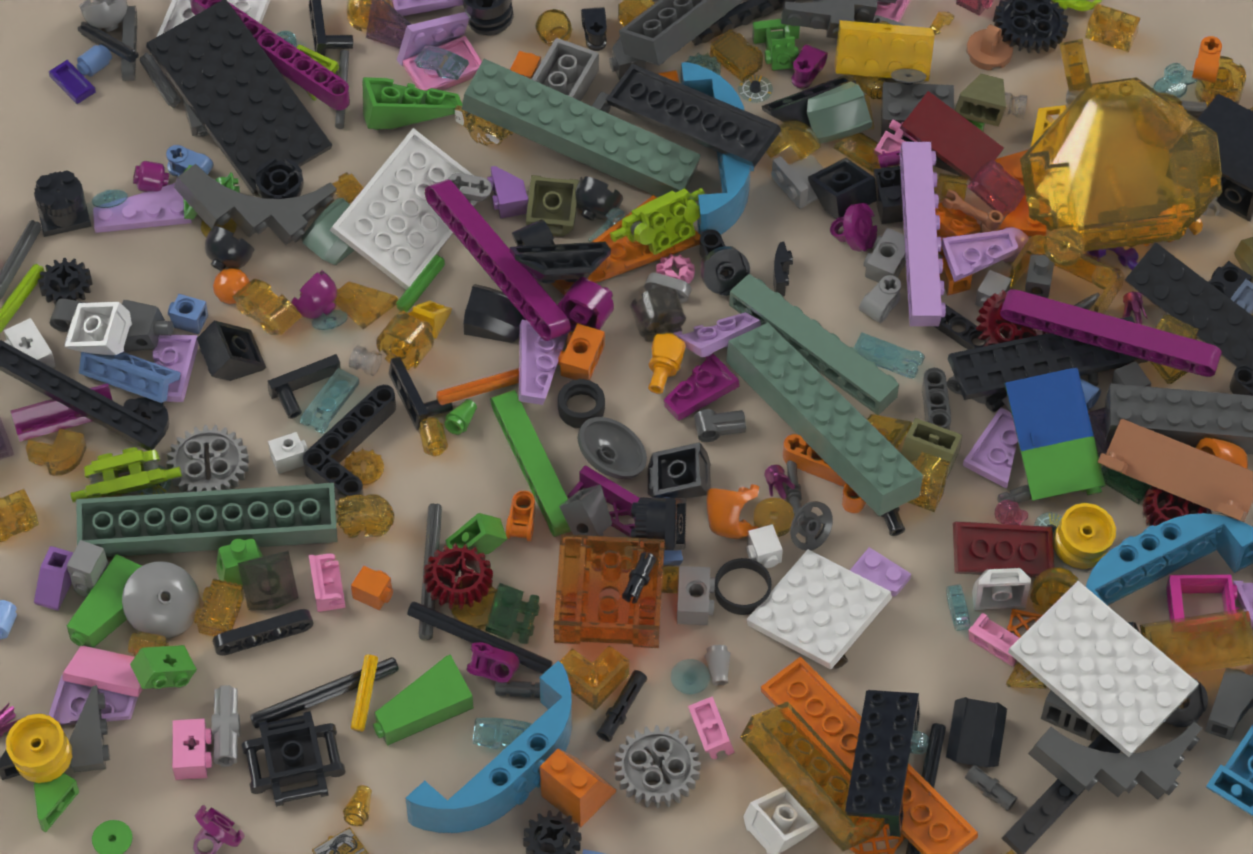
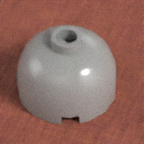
M86 0L79 7L88 24L98 29L104 28L108 32L118 28V23L123 21L128 5L127 0H93L92 3L90 0Z

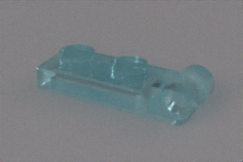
M861 332L853 347L866 360L872 361L881 368L911 379L916 377L918 373L917 367L922 365L925 359V355L920 351H910Z
M338 368L304 411L300 422L306 426L311 425L315 427V431L323 434L331 420L360 384L359 378ZM317 412L322 414L320 418L315 416Z

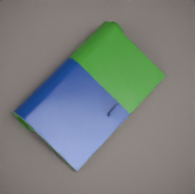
M1078 368L1006 382V392L1032 501L1077 491H1086L1087 495L1101 493V488L1106 485L1101 464L1098 463L1099 455Z

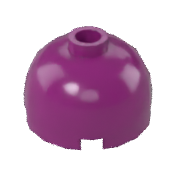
M321 270L320 273L314 274L299 290L301 297L299 299L294 297L290 303V307L302 317L314 319L323 314L328 316L337 306L334 304L337 297L335 282L328 274Z

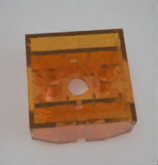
M561 534L553 625L554 643L580 644L581 642L633 644V647L659 648L665 539ZM646 552L645 559L648 553H651L656 557V563L649 574L650 581L647 586L643 587L638 602L633 604L632 600L634 597H632L629 603L622 598V593L629 582L630 571L635 569L641 553ZM605 589H614L619 593L620 598L617 601L613 596L607 595L601 598L599 596Z

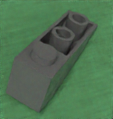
M97 685L92 686L69 740L72 746L71 768L74 773L106 769V761L110 760L109 745H104L103 736L108 734L107 720L102 719L101 709H106L105 695L100 693Z

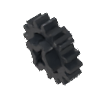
M63 258L62 263L54 260V266L46 265V272H40L41 279L38 280L42 296L46 297L48 303L54 300L55 305L59 299L77 301L80 298L85 300V293H91L90 286L93 285L90 270L89 268L85 269L83 262L77 265L75 258L71 262H67V259Z
M549 810L547 817H543L539 813L537 814L538 821L530 819L529 828H524L525 838H523V847H527L526 854H576L575 851H580L581 849L580 841H582L581 832H578V823L572 824V817L570 815L563 819L561 811L557 813V816H553L551 810ZM568 839H570L568 846L564 848V844L568 843Z

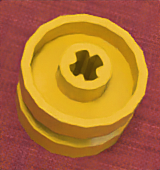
M1081 503L1073 505L1066 510L1053 534V547L1057 556L1073 568L1088 569L1095 567L1099 560L1106 555L1116 538V526L1113 518L1105 509L1095 504Z
M40 713L27 715L18 720L9 730L6 738V751L19 774L28 781L36 783L51 782L68 769L72 760V746L59 722L51 716Z

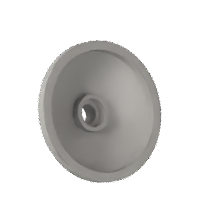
M152 562L141 566L129 577L122 593V606L127 620L138 632L154 639H168L180 635L193 624L199 611L200 596L195 581L183 568L169 562ZM162 593H166L169 596L168 601L161 599Z

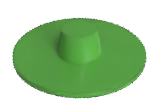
M105 821L93 832V847L99 854H123L131 846L133 839L132 831L122 821Z

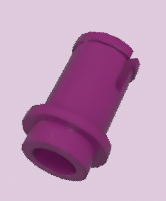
M900 150L889 153L882 151V154L878 155L880 168L900 165Z

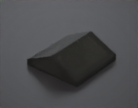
M289 551L238 563L248 610H276L299 598Z

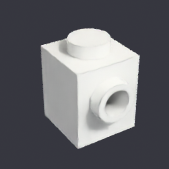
M297 432L268 441L270 456L278 474L304 466L303 455L308 450L305 440L300 441Z
M773 524L748 531V546H746L749 559L759 562L766 568L782 563L783 549Z

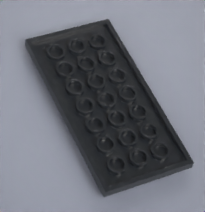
M227 0L214 4L147 42V49L252 194L258 192L255 181L256 172L263 163L271 159L285 161V158L292 160L301 167L332 148V143Z

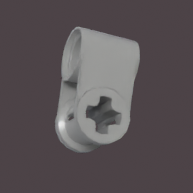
M893 275L884 276L871 292L865 295L860 303L859 310L877 322H883L900 301V280Z

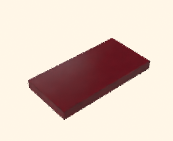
M929 91L900 127L901 130L917 142H931V151H935L937 157L975 185H977L1004 149L1003 146Z
M959 521L953 523L955 574L981 575L986 569L1020 568L1030 578L1052 579L1055 577L1052 527Z

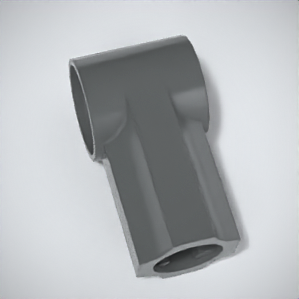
M704 409L694 415L698 439L701 442H713L721 435L746 432L743 410L716 413L714 410Z

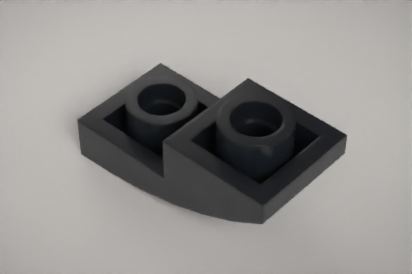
M780 242L777 247L773 274L774 292H778L782 296H785L786 286H789V267L793 265L791 250L787 251L785 242Z

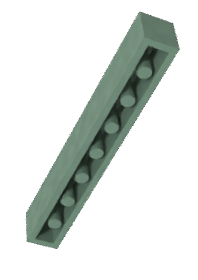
M748 274L730 291L729 306L740 314L746 312L759 319L761 325L769 323L818 372L879 416L898 397L899 383H897L893 376L882 372L875 363L863 358L853 347H848L840 341L837 335L829 333L818 321L810 319L799 307L791 305L780 293L768 288L761 279H756L751 274Z

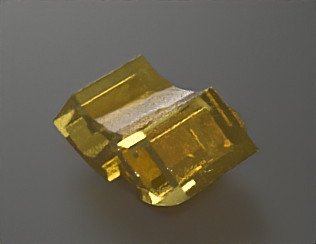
M252 279L232 296L236 301L237 309L242 314L258 321L263 330L270 335H282L302 317L299 311L283 294L278 297L271 290V285L258 279Z

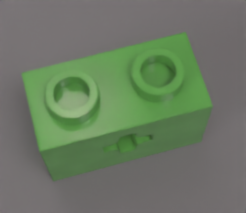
M184 645L141 648L130 663L142 689L180 688L186 686L197 670Z

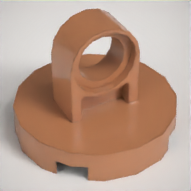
M990 24L987 29L979 30L969 37L966 52L973 65L984 70H992V67L1000 66V68H1003L1010 62L1013 55V47H1010L1011 41H1002L1004 35L1001 36V28Z

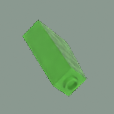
M118 554L115 555L67 624L70 640L74 644L94 648L127 620L122 606L123 589L129 577L142 565Z
M451 654L444 657L375 712L376 723L373 724L374 730L378 738L383 737L387 746L474 709L473 695Z

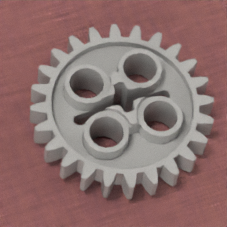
M204 425L203 431H199L197 427H194L193 434L185 431V439L177 437L178 445L171 444L172 452L167 453V470L176 467L181 468L182 477L172 479L174 486L179 485L181 493L186 490L188 492L229 490L231 485L239 487L238 479L245 480L244 472L249 470V456L247 447L243 446L242 438L237 439L235 432L228 435L226 427L219 432L217 425L212 430H208L207 425ZM206 444L209 445V461L211 470L210 480H207L206 472Z
M656 725L654 732H650L646 726L644 734L641 735L640 732L635 730V739L627 736L626 745H619L620 753L615 754V761H617L614 763V771H617L615 779L620 781V790L627 789L626 797H631L635 794V803H639L644 799L646 807L653 801L656 807L659 808L661 802L664 801L670 807L671 799L680 803V794L688 797V788H696L695 780H699L700 772L698 771L701 769V762H698L699 752H694V743L688 744V736L679 738V730L670 734L669 727L667 726L664 732H660L658 725ZM665 748L668 751L658 752L657 749ZM642 760L645 763L639 765L635 764L634 761ZM676 768L680 769L681 772L673 773L670 770ZM648 781H657L658 784H656V785H649L647 782H648Z

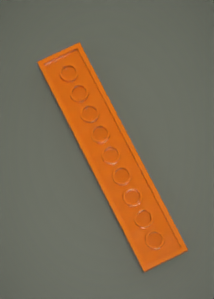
M800 656L763 684L761 692L850 781L861 716ZM908 763L903 794L904 819L901 833L921 854H958L978 838V832Z

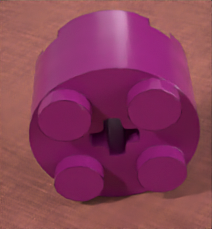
M580 277L571 285L557 306L569 319L571 331L574 332L577 323L600 330L614 310L613 293L607 287H601L585 277Z

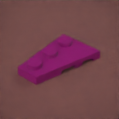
M713 353L707 356L700 366L697 365L692 370V375L686 381H681L664 399V407L677 421H680L740 387L739 379Z

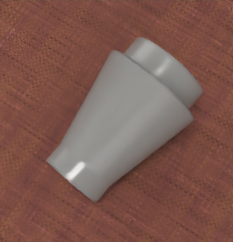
M725 645L710 646L705 654L712 683L716 686L728 683L731 653Z

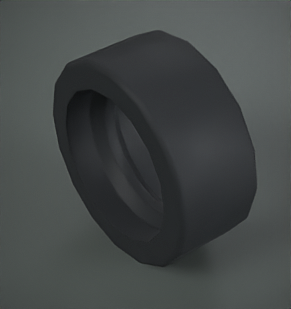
M585 379L572 380L559 391L557 399L559 416L571 427L580 428L586 420L604 416L605 397L603 390L598 384ZM576 395H588L596 401V406L588 412L579 413L570 410L567 407V401Z

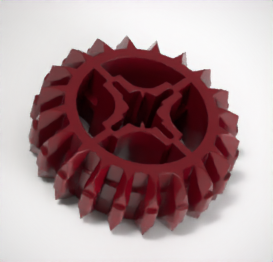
M1154 486L1148 489L1142 504L1143 517L1146 518V526H1157L1170 519L1188 515L1192 510H1195L1196 514H1212L1208 508ZM1165 500L1166 503L1159 509L1157 504Z
M456 543L452 549L445 545L443 552L436 549L434 557L429 556L428 564L424 567L425 575L423 576V582L426 584L425 589L427 593H431L432 601L439 599L440 606L448 603L450 610L454 605H458L459 609L462 610L466 604L472 608L474 601L480 604L482 598L487 597L489 594V589H491L493 584L491 563L489 560H485L484 553L477 554L478 550L476 547L468 550L467 544L463 548H458ZM461 571V577H458L457 582H455L456 577L459 576V572Z

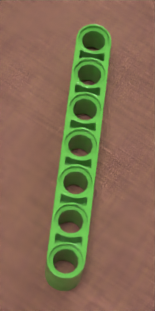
M512 390L490 398L493 412L553 537L571 532L559 507L568 498L521 401H519L516 391Z

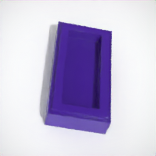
M68 60L48 71L50 78L76 104L96 93L95 87Z

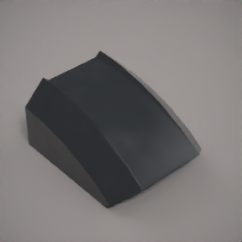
M474 284L464 314V335L509 343L515 342L520 335L521 321L526 319L502 291Z
M698 442L652 453L648 465V495L653 498H694L706 496L707 490L711 488V463L708 453L702 444Z
M967 697L955 700L946 758L957 763L986 768L999 766L1007 708L999 702L993 703Z

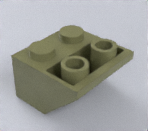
M915 418L906 436L901 454L923 475L922 483L942 490L960 452L962 434Z

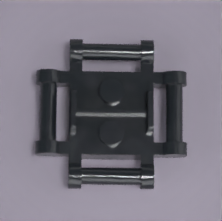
M311 711L303 712L301 716L268 723L266 720L260 721L261 738L247 740L241 745L242 751L247 757L251 783L249 784L251 793L261 794L268 789H272L276 807L283 806L284 802L312 796H329L325 777H340L346 772L344 764L340 761L335 738L337 734L335 724L328 723L314 726ZM317 738H325L330 760L328 765L322 764ZM263 749L270 776L266 778L261 777L257 751ZM315 779L318 782L317 785L281 792L280 788Z

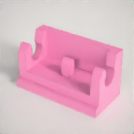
M335 554L309 555L317 612L346 608L338 560L332 561L335 560Z
M982 613L968 630L969 640L1013 667L1017 660L1008 651L1019 637L991 621L986 614Z
M713 696L689 705L688 708L705 752H709L712 759H717L716 753L719 751H725L727 755L735 753Z

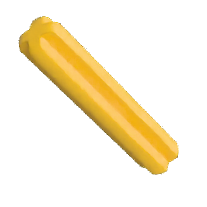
M367 654L364 656L351 722V729L358 732L365 730L378 664V657L375 655Z

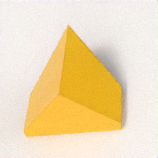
M429 300L413 306L411 312L392 323L436 339L452 308Z

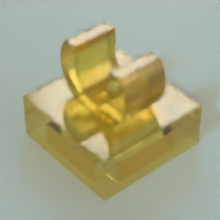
M347 172L339 176L338 181L332 183L337 189L335 192L337 197L344 198L347 203L354 201L364 189L354 175Z

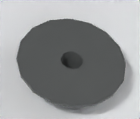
M899 69L893 71L891 77L896 81L911 85L924 81L926 74L914 69Z

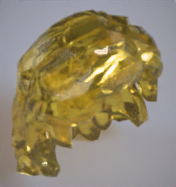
M357 494L347 496V498L341 497L338 501V511L336 513L339 517L337 518V523L344 533L348 535V538H355L362 531H366L364 533L365 538L380 537L386 534L394 523L395 516L392 506L379 495L370 494L364 496Z

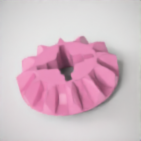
M670 253L667 258H661L660 263L657 264L656 273L680 279L689 284L694 278L695 267L689 257L684 258L681 253L678 256H672ZM672 265L679 269V276L672 270Z

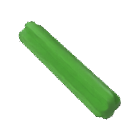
M435 255L397 301L398 310L403 313L410 310L445 266L443 257Z

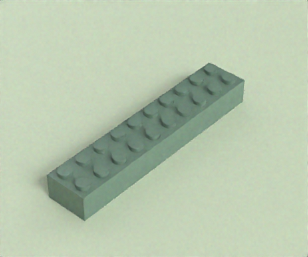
M485 58L464 94L462 110L657 197L672 190L675 193L684 188L687 190L701 157L700 154Z
M769 323L728 341L726 362L879 516L919 497L923 475Z
M334 483L76 499L77 545L82 540L102 547L106 557H115L116 554L120 556L218 550L222 546L230 545L235 539H255L258 547L338 542Z

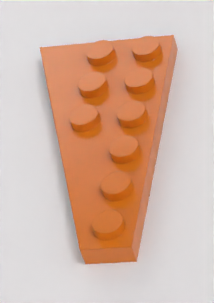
M654 195L651 196L649 199H647L645 202H643L640 206H642V205H644V204H646V203H648V202H650V201L656 199L657 197H655ZM622 218L592 241L606 242L611 248V254L587 279L598 283L660 260L662 257H668L670 253L673 255L700 244L701 235L695 231L696 235L654 255L650 252L648 245H643L637 241L631 242L626 236L616 242L612 241L610 232L622 227ZM555 280L551 284L565 295L574 282Z

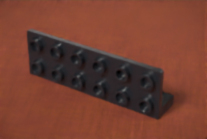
M867 690L865 695L845 814L847 816L884 818L885 825H889L890 836L901 837L904 819L903 794L913 734H917L920 720L919 693Z

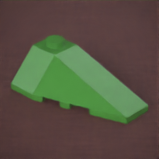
M363 77V116L368 129H394L455 114L457 105L462 106L460 96L456 93L433 88L424 91L415 88V84L408 83L406 87L393 84V79Z

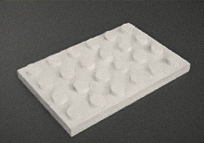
M413 128L340 216L330 231L407 290L453 233L428 204L425 198V188L447 180L454 173L473 174ZM454 181L456 187L460 189L461 186H458V182ZM478 185L476 188L479 189V193H483L484 190H481V186ZM468 200V201L473 205V207H474V206L476 205V203L478 202V201Z
M1079 581L1027 630L1008 651L1011 656L1128 757L1150 737L1199 685L1197 681Z

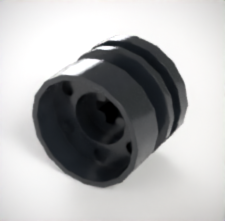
M462 0L465 13L469 17L468 26L478 34H498L506 30L512 23L514 18L512 0Z

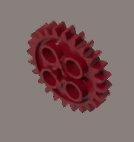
M1004 290L999 294L994 293L979 309L980 315L976 318V321L980 323L976 330L983 332L978 338L987 342L984 346L1048 333L1003 319L1000 316V311L1007 294Z

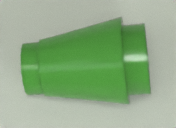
M470 399L462 402L446 415V421L444 422L446 429L455 435L466 432L477 410V405Z

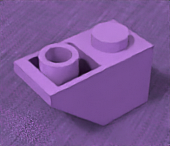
M492 166L491 176L487 177V180L491 183V191H494L495 194L492 196L494 210H499L500 218L527 214L528 196L524 181L496 166Z
M52 546L49 547L40 567L34 604L59 611L72 583L67 564L74 552Z

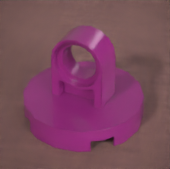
M865 203L850 205L844 217L837 218L831 224V235L839 242H847L850 248L856 252L867 251V249L873 248L878 231L877 225L873 226L871 218L875 217L874 212ZM843 226L844 232L838 234L839 229Z
M202 805L194 815L197 822L202 826L194 839L193 850L195 854H216L223 843L232 847H238L245 837L243 831L240 829L236 832L232 828L235 823L212 807L206 811V806ZM209 839L213 843V848L210 851L203 852L197 846L199 841Z

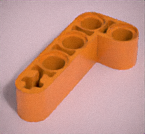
M792 434L785 438L783 443V460L786 464L791 460L797 464V469L843 486V508L849 513L862 511L866 502L800 435Z

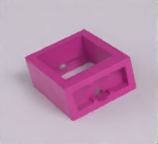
M1169 575L1166 594L1171 633H1233L1235 624L1240 622V608L1235 607L1237 585L1232 584L1231 575ZM1222 593L1224 616L1184 617L1182 594Z

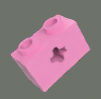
M205 718L173 720L172 768L175 780L207 778V768H212V753L207 752V744H212L211 728L206 727Z

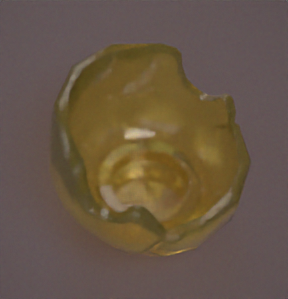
M558 9L546 10L538 17L535 24L541 41L550 47L556 38L568 41L573 30L566 13Z

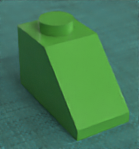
M478 513L445 541L449 549H452L455 543L458 545V548H463L467 544L468 550L476 547L478 550L477 554L484 553L486 555L504 543L507 537L500 518Z
M65 773L51 782L34 783L37 816L41 830L47 832L79 793L76 780Z

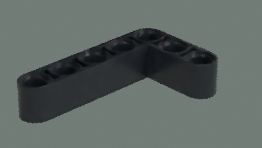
M383 384L374 388L303 455L306 476L315 484L334 483L335 499L347 508L355 509L363 504L362 481L343 467L340 462L396 411L395 392L391 386Z

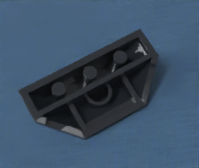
M843 75L834 80L762 106V110L797 130H806L811 128L807 115L808 99L848 82L856 83V81L847 75Z
M606 242L516 246L510 247V253L538 281L551 284L555 280L575 282L580 277L588 278L611 254V248Z

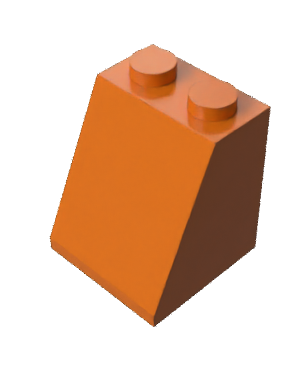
M557 749L540 766L541 796L568 817L570 815L572 821L578 823L580 828L616 793V789L578 758L560 749Z

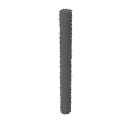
M341 50L338 76L347 82L349 51ZM346 109L336 110L335 127L337 129L344 128Z

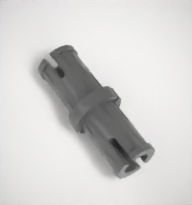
M976 765L965 776V779L978 787L986 798L990 797L1006 811L1015 804L1018 798L1001 786L998 779H992Z

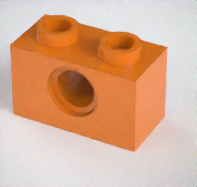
M577 323L574 332H569L566 350L561 351L558 358L561 376L573 380L591 379L605 347V331Z

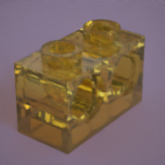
M1096 4L1087 24L1085 38L1129 52L1137 36L1141 18Z
M921 452L918 460L911 462L923 475L919 497L907 503L935 513L944 494L950 462Z
M25 489L0 498V542H4L21 532H28L39 525L36 511Z

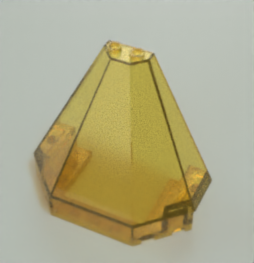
M1137 77L1088 84L1020 159L1029 217L1034 221L1038 220L1044 224L1046 229L1061 239L1065 238L1073 243L1074 247L1081 252L1180 240L1186 233V229L1193 222H1196L1208 209V205L1215 197H1219L1222 193V171L1217 133Z

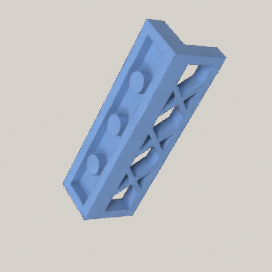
M81 352L79 374L160 403L167 401L169 384L179 380L181 372L124 352L117 355Z

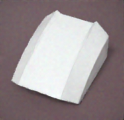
M120 302L78 303L64 348L101 355H117L123 352L127 334L132 325L130 312Z
M1020 568L986 569L973 586L974 610L1026 608L1031 578Z
M789 785L750 802L743 816L746 830L750 831L766 849L767 854L782 853L803 840L823 824L820 818Z

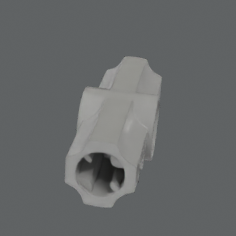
M224 685L215 689L214 715H212L211 722L212 737L214 738V763L222 767H228L237 763L240 716L238 713L237 688Z

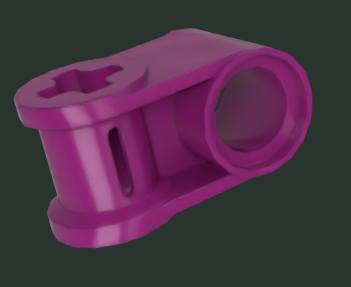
M805 44L793 63L795 72L791 78L792 84L801 89L809 87L818 73L824 68L828 53Z
M476 642L471 645L473 653L471 662L467 664L466 668L470 674L505 683L519 669L520 661L514 653L482 642ZM501 664L506 665L509 671L503 669Z

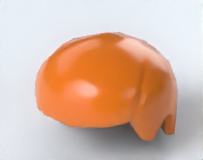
M228 268L222 270L215 277L213 290L221 302L230 305L239 303L248 297L251 284L244 272L239 269Z

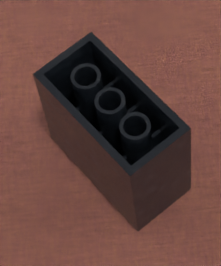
M1218 93L1174 147L1168 178L1200 195H1206L1201 190V185L1204 183L1208 191L1218 192L1211 196H1217L1216 201L1221 207L1249 222L1253 219V111Z

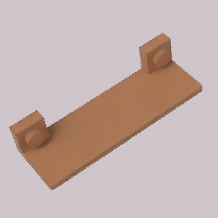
M1124 419L1120 420L1107 453H1101L1098 463L1102 466L1241 522H1245L1253 503V471Z

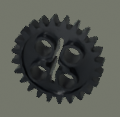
M1000 0L993 17L994 26L1002 29L1001 36L1004 35L1003 42L1011 41L1010 47L1018 45V51L1026 48L1027 52L1030 53L1031 49H1035L1037 54L1040 53L1041 48L1048 52L1050 47L1056 49L1057 44H1062L1063 38L1065 39L1069 23L1067 22L1068 16L1063 15L1065 10L1058 9L1059 3L1052 4L1051 0Z

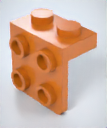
M942 202L939 203L938 208H935V214L940 216V229L937 230V237H941V241L942 238L980 232V224L977 223L973 216L967 215L959 209L945 208ZM941 246V251L938 252V253H939L941 256L945 257L944 252H943V249H942V246Z

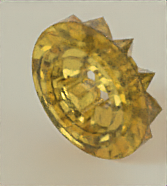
M362 448L358 452L352 451L351 455L345 458L343 466L362 481V485H368L377 481L384 471L381 455H377L373 449L366 451ZM362 460H365L367 464L365 473H363L360 466Z

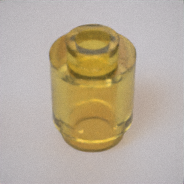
M437 418L423 420L420 423L419 434L424 452L431 456L443 454L448 448L443 424Z
M140 631L139 633H132L128 644V652L134 654L135 657L141 648L169 646V642H166L165 636Z

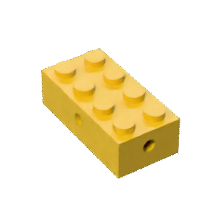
M839 20L834 64L835 73L892 78L891 73L895 70L914 69L925 73L926 79L924 81H929L935 37L933 28Z

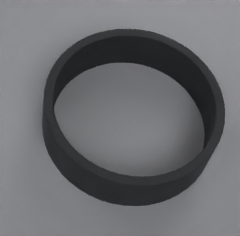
M738 558L728 561L718 570L715 577L716 599L725 610L738 615L752 614L769 597L772 586L771 576L768 570L755 560ZM745 568L759 573L765 579L768 590L759 601L740 605L727 600L721 594L718 583L729 571Z

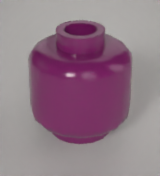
M142 161L139 166H135L133 184H136L139 191H160L162 186L168 185L169 173L165 172L163 164Z

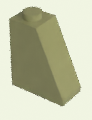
M981 73L960 93L954 110L965 119L999 127L1006 109L1004 79Z

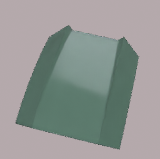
M848 82L808 99L807 115L814 138L818 142L826 143L842 139L871 128L872 120L865 101V95L858 84Z
M337 198L314 220L306 230V234L302 237L304 245L321 259L337 265L355 251L330 231L332 226L350 206L344 198Z

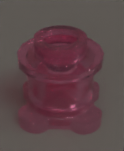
M1003 500L995 508V518L1001 524L1020 525L1028 519V512L1021 510L1019 505L1011 500Z

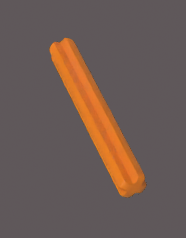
M519 368L440 390L437 392L436 398L440 405H445L518 384Z

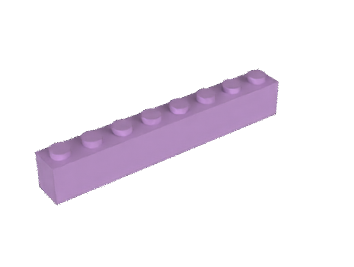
M902 142L899 157L909 326H939L941 317H945L946 306L945 303H941V295H944V281H940L939 273L943 271V260L938 259V252L941 251V237H937V230L940 229V216L935 214V208H938L939 205L938 194H934V187H937V172H933L932 167L936 164V152L931 151V142Z

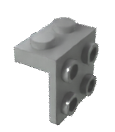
M806 155L790 165L779 156L773 160L771 175L795 205L801 209L818 199L808 181V176L824 168L812 155Z

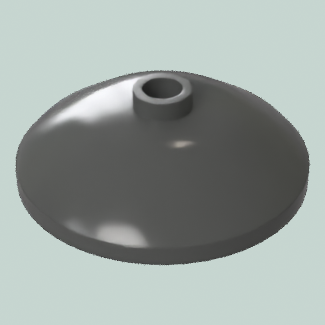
M594 417L586 420L580 427L577 436L580 450L588 463L602 474L617 479H631L638 476L645 468L647 454L644 445L637 435L624 424L606 417Z

